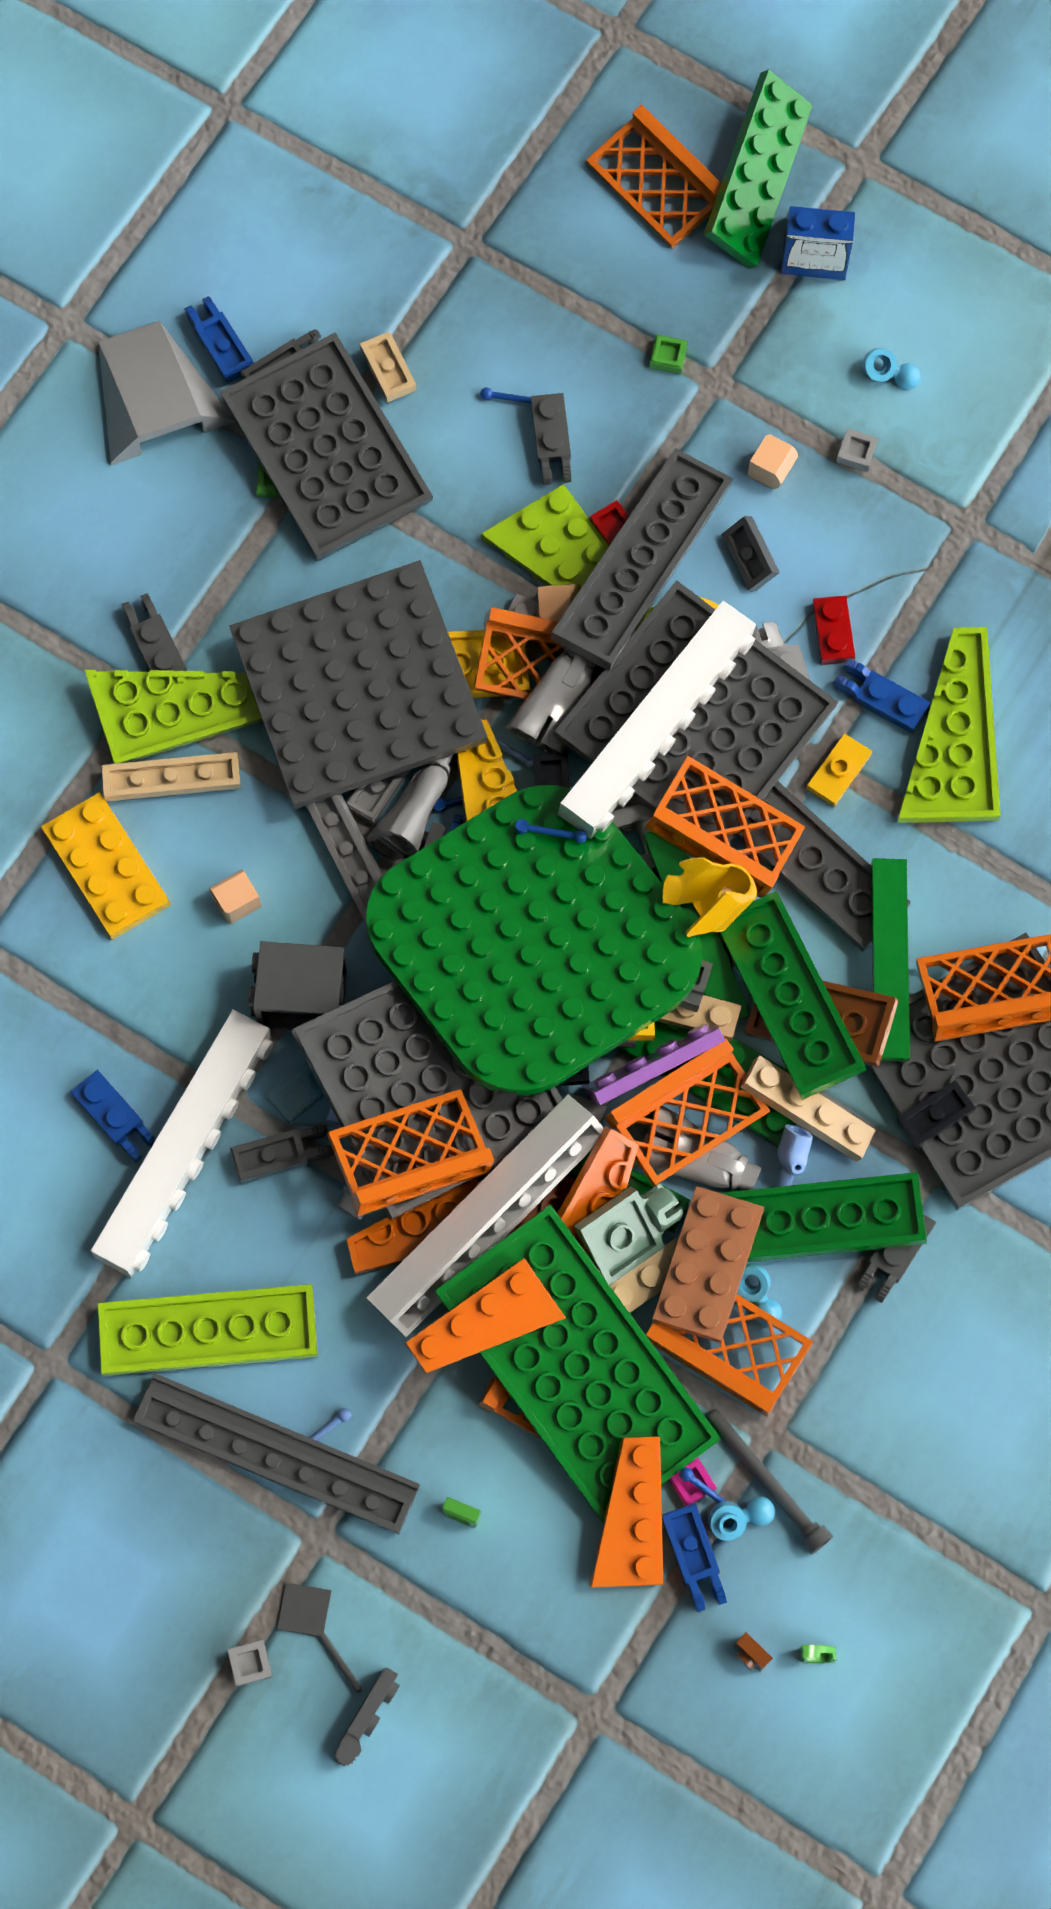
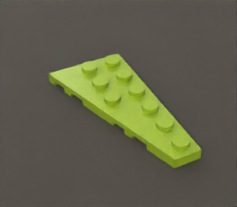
M564 484L481 533V540L490 546L492 544L504 553L506 558L513 563L517 562L532 573V577L545 586L580 584L582 588L609 547ZM653 606L650 608L649 612L647 613V615L645 616V618L643 619V621H644V620L646 619V617L650 614V612L654 609Z
M987 627L953 628L897 823L999 821L1001 817Z
M84 669L114 764L134 762L263 721L246 673H235V671L206 673L204 671L169 670L128 672V670L96 671Z

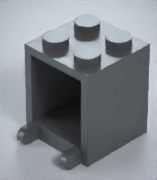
M260 941L259 952H253L252 973H254V983H256V986L249 987L248 1007H251V1016L256 1017L258 1023L270 1029L293 1030L344 1005L348 969L345 948Z

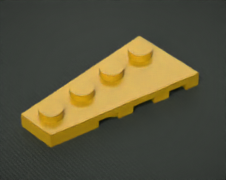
M487 719L481 721L488 737V743L456 753L466 822L517 791L514 785V778L510 770H507L502 758L503 754Z

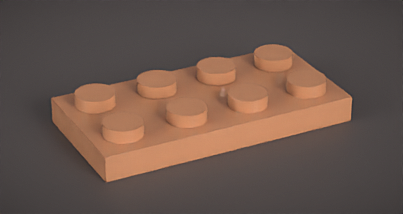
M699 1186L695 1187L652 1318L653 1322L722 1343L764 1212L763 1206Z

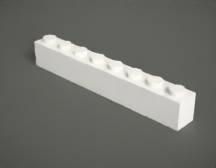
M723 600L560 803L558 815L578 830L585 831L590 839L597 830L603 833L613 821L615 816L611 813L619 804L624 807L633 796L635 790L632 787L638 779L645 781L655 767L652 761L659 753L664 756L670 750L676 740L672 737L679 728L685 730L696 715L693 710L699 702L705 705L716 690L713 685L720 677L725 680L736 665L733 660L738 653L745 655L755 641L752 634L756 624Z
M232 1010L91 1249L95 1259L130 1278L133 1277L136 1270L141 1272L150 1257V1253L147 1251L154 1240L159 1241L164 1235L168 1226V1222L165 1220L172 1209L178 1210L186 1195L183 1189L189 1179L195 1180L204 1164L201 1159L207 1148L212 1150L221 1136V1131L218 1129L224 1119L230 1120L239 1104L236 1099L242 1088L247 1090L251 1086L256 1075L254 1068L259 1059L264 1061L273 1047V1042L270 1041L272 1039L270 1028Z
M568 1094L377 1285L376 1289L367 1299L407 1337L441 1303L434 1290L503 1240L594 1148L604 1129L588 1110Z

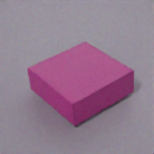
M698 1457L684 1467L690 1468L693 1471V1475L713 1491L717 1489ZM680 1471L668 1480L684 1507L694 1504L707 1496L691 1482L682 1481L679 1476Z

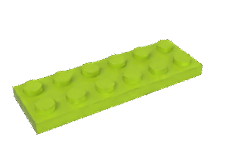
M312 1284L98 1303L101 1373L103 1376L318 1357Z

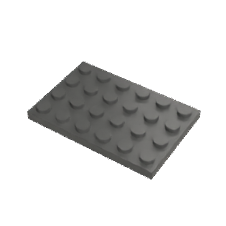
M336 333L220 391V397L317 561L433 501V495Z

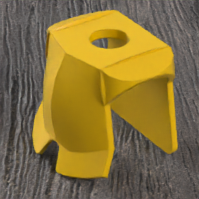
M704 857L690 858L679 862V866L684 872L680 876L667 875L662 888L663 903L681 905L692 902L700 917L685 932L687 937L726 930L755 900L757 895L754 880L744 867L731 863L717 864ZM726 888H730L733 891H726L721 895L722 891Z

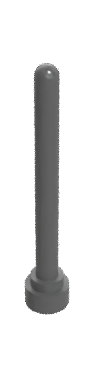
M717 1410L709 1411L707 1414L709 1423L802 1532L800 1537L804 1540L802 1545L811 1555L816 1553L833 1538V1535L824 1525L820 1527L817 1522H811L722 1414Z

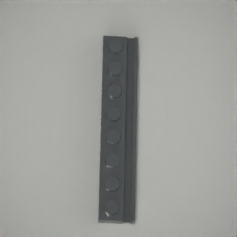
M154 1373L149 1388H147L133 1419L135 1424L400 1535L420 1484Z

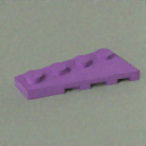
M707 1024L700 1025L690 1030L688 1037L678 1042L676 1040L666 1042L659 1046L656 1052L635 1058L624 1067L606 1073L589 1082V1084L583 1085L582 1088L589 1100L602 1105L724 1042L725 1039L719 1028L714 1026L708 1027Z

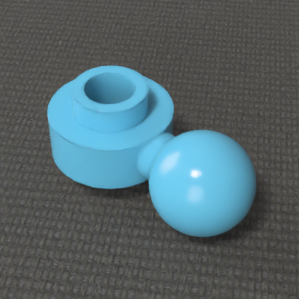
M874 348L870 350L862 362L865 375L874 381L883 382L893 377L896 384L905 390L913 389L920 381V371L915 365L910 363L897 365L895 355L887 349ZM880 358L883 361V366L880 370L876 371L873 364L876 359Z
M747 1264L737 1294L749 1302H754L757 1307L780 1320L782 1310L779 1303L768 1298L766 1295L771 1284L768 1272L760 1265ZM749 1276L756 1277L759 1285H751L747 1278ZM760 1318L755 1319L760 1325L768 1327L767 1322Z
M765 1497L753 1498L744 1509H741L736 1503L723 1501L711 1509L708 1516V1524L717 1538L731 1541L743 1534L746 1523L751 1522L756 1526L769 1524L774 1518L775 1508L772 1502ZM726 1519H734V1524L730 1528L723 1527Z

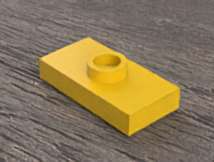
M844 733L810 780L806 789L835 807L872 756L873 751Z

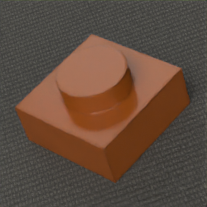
M747 1632L733 1646L738 1650L735 1655L736 1658L750 1671L755 1667L761 1672L773 1659Z

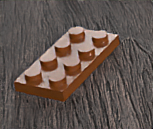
M823 981L864 1064L879 1067L899 1001L896 997ZM753 1003L744 1032L748 1036L773 1042Z

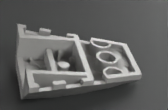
M160 321L98 342L111 466L142 455L141 442L200 422L203 432L206 433L235 423L231 414Z

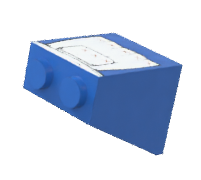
M790 206L786 214L781 274L845 280L853 244L855 212Z

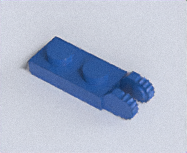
M207 296L202 299L205 311L210 316L209 319L202 322L197 311L191 305L184 308V311L194 328L195 334L227 383L239 377L240 372L254 364L223 312H219L212 299Z
M847 659L843 668L850 675L863 681V685L859 688L856 683L843 676H837L833 681V685L840 692L842 691L853 698L855 703L913 734L927 711L930 702L871 670L870 672L863 664Z
M98 1069L71 1091L72 1096L116 1146L120 1145L135 1163L142 1157L139 1150L126 1139L136 1130L142 1140L152 1148L156 1138L143 1125V1120Z
M696 1503L662 1514V1522L685 1586L688 1585L697 1612L705 1610V1600L702 1593H700L697 1582L706 1578L710 1579L712 1593L718 1604L727 1603L718 1575L720 1570Z

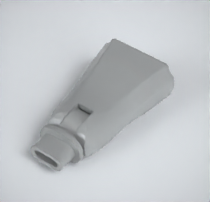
M565 648L564 652L552 662L536 687L521 704L507 724L506 729L548 754L566 753L568 746L553 735L554 731L591 687L594 677V669L592 668L597 664Z
M453 755L422 765L423 770L414 773L400 799L366 838L372 849L394 861L404 858L405 855L411 856L419 851L430 812L448 783L451 770L449 763Z
M662 1105L659 1109L657 1121L676 1125L678 1114ZM683 1117V1127L701 1130L700 1127ZM651 1125L648 1126L642 1141L643 1143H648ZM656 1127L653 1145L672 1149L675 1131ZM680 1132L677 1150L692 1154L697 1150L699 1136ZM704 1138L703 1146L713 1139ZM724 1141L672 1176L717 1188H729L732 1183L731 1190L735 1191L737 1187L743 1190H751L755 1186L762 1167L747 1162L748 1156H742V1153L736 1147ZM640 1148V1150L642 1151V1153H643L644 1156H645V1154H646V1149ZM651 1151L649 1164L656 1173H662L668 1169L670 1155ZM676 1156L674 1165L684 1158ZM635 1160L633 1166L641 1168Z

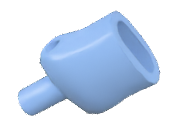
M785 1125L777 1150L778 1160L782 1166L777 1187L792 1185L794 1176L801 1175L806 1168L813 1136L802 1127Z

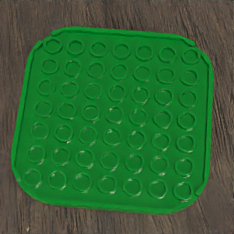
M532 786L516 791L388 870L373 888L367 904V936L372 950L464 1072L480 1085L495 1092L498 1089L517 1093V1095H532L547 1091L561 1084L677 1008L692 992L702 964V946L699 935L687 937L685 934L693 925V922L680 905L663 903V884L613 821L603 833L597 830L591 839L587 836L584 843H577L574 839L529 831L526 834H518L516 832L515 823L520 819H525L530 825L576 832L577 828L558 815L560 803L571 791L570 788L562 786Z

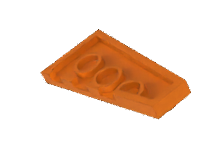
M607 1126L603 1129L557 1213L585 1252L586 1250L574 1225L627 1188L639 1144Z
M477 1177L390 1221L386 1217L347 1238L346 1241L355 1276L400 1264L479 1184Z
M523 1258L405 1342V1345L423 1371L428 1373L566 1317L525 1258Z
M621 1437L611 1483V1494L609 1503L606 1505L605 1521L601 1539L597 1546V1557L594 1571L591 1573L589 1586L663 1585L660 1437Z

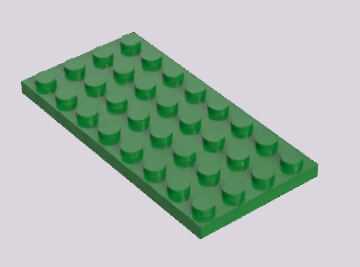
M548 1205L435 1289L434 1293L447 1311H450L518 1261L525 1258L566 1318L478 1353L604 1525V1514L611 1494V1483L621 1437H660L661 1485L721 1440V1438L551 1205Z

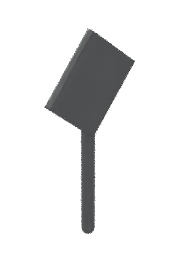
M286 1583L277 1630L318 1636L357 1693L361 1692L362 1687L324 1633L332 1590Z

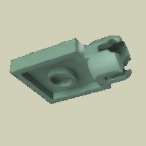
M657 1184L643 1195H639L638 1191L630 1186L574 1225L589 1258L609 1285H612L663 1249L665 1246L662 1242V1234L683 1216L681 1206L674 1210V1206L679 1203L677 1198L668 1188H664L661 1184Z

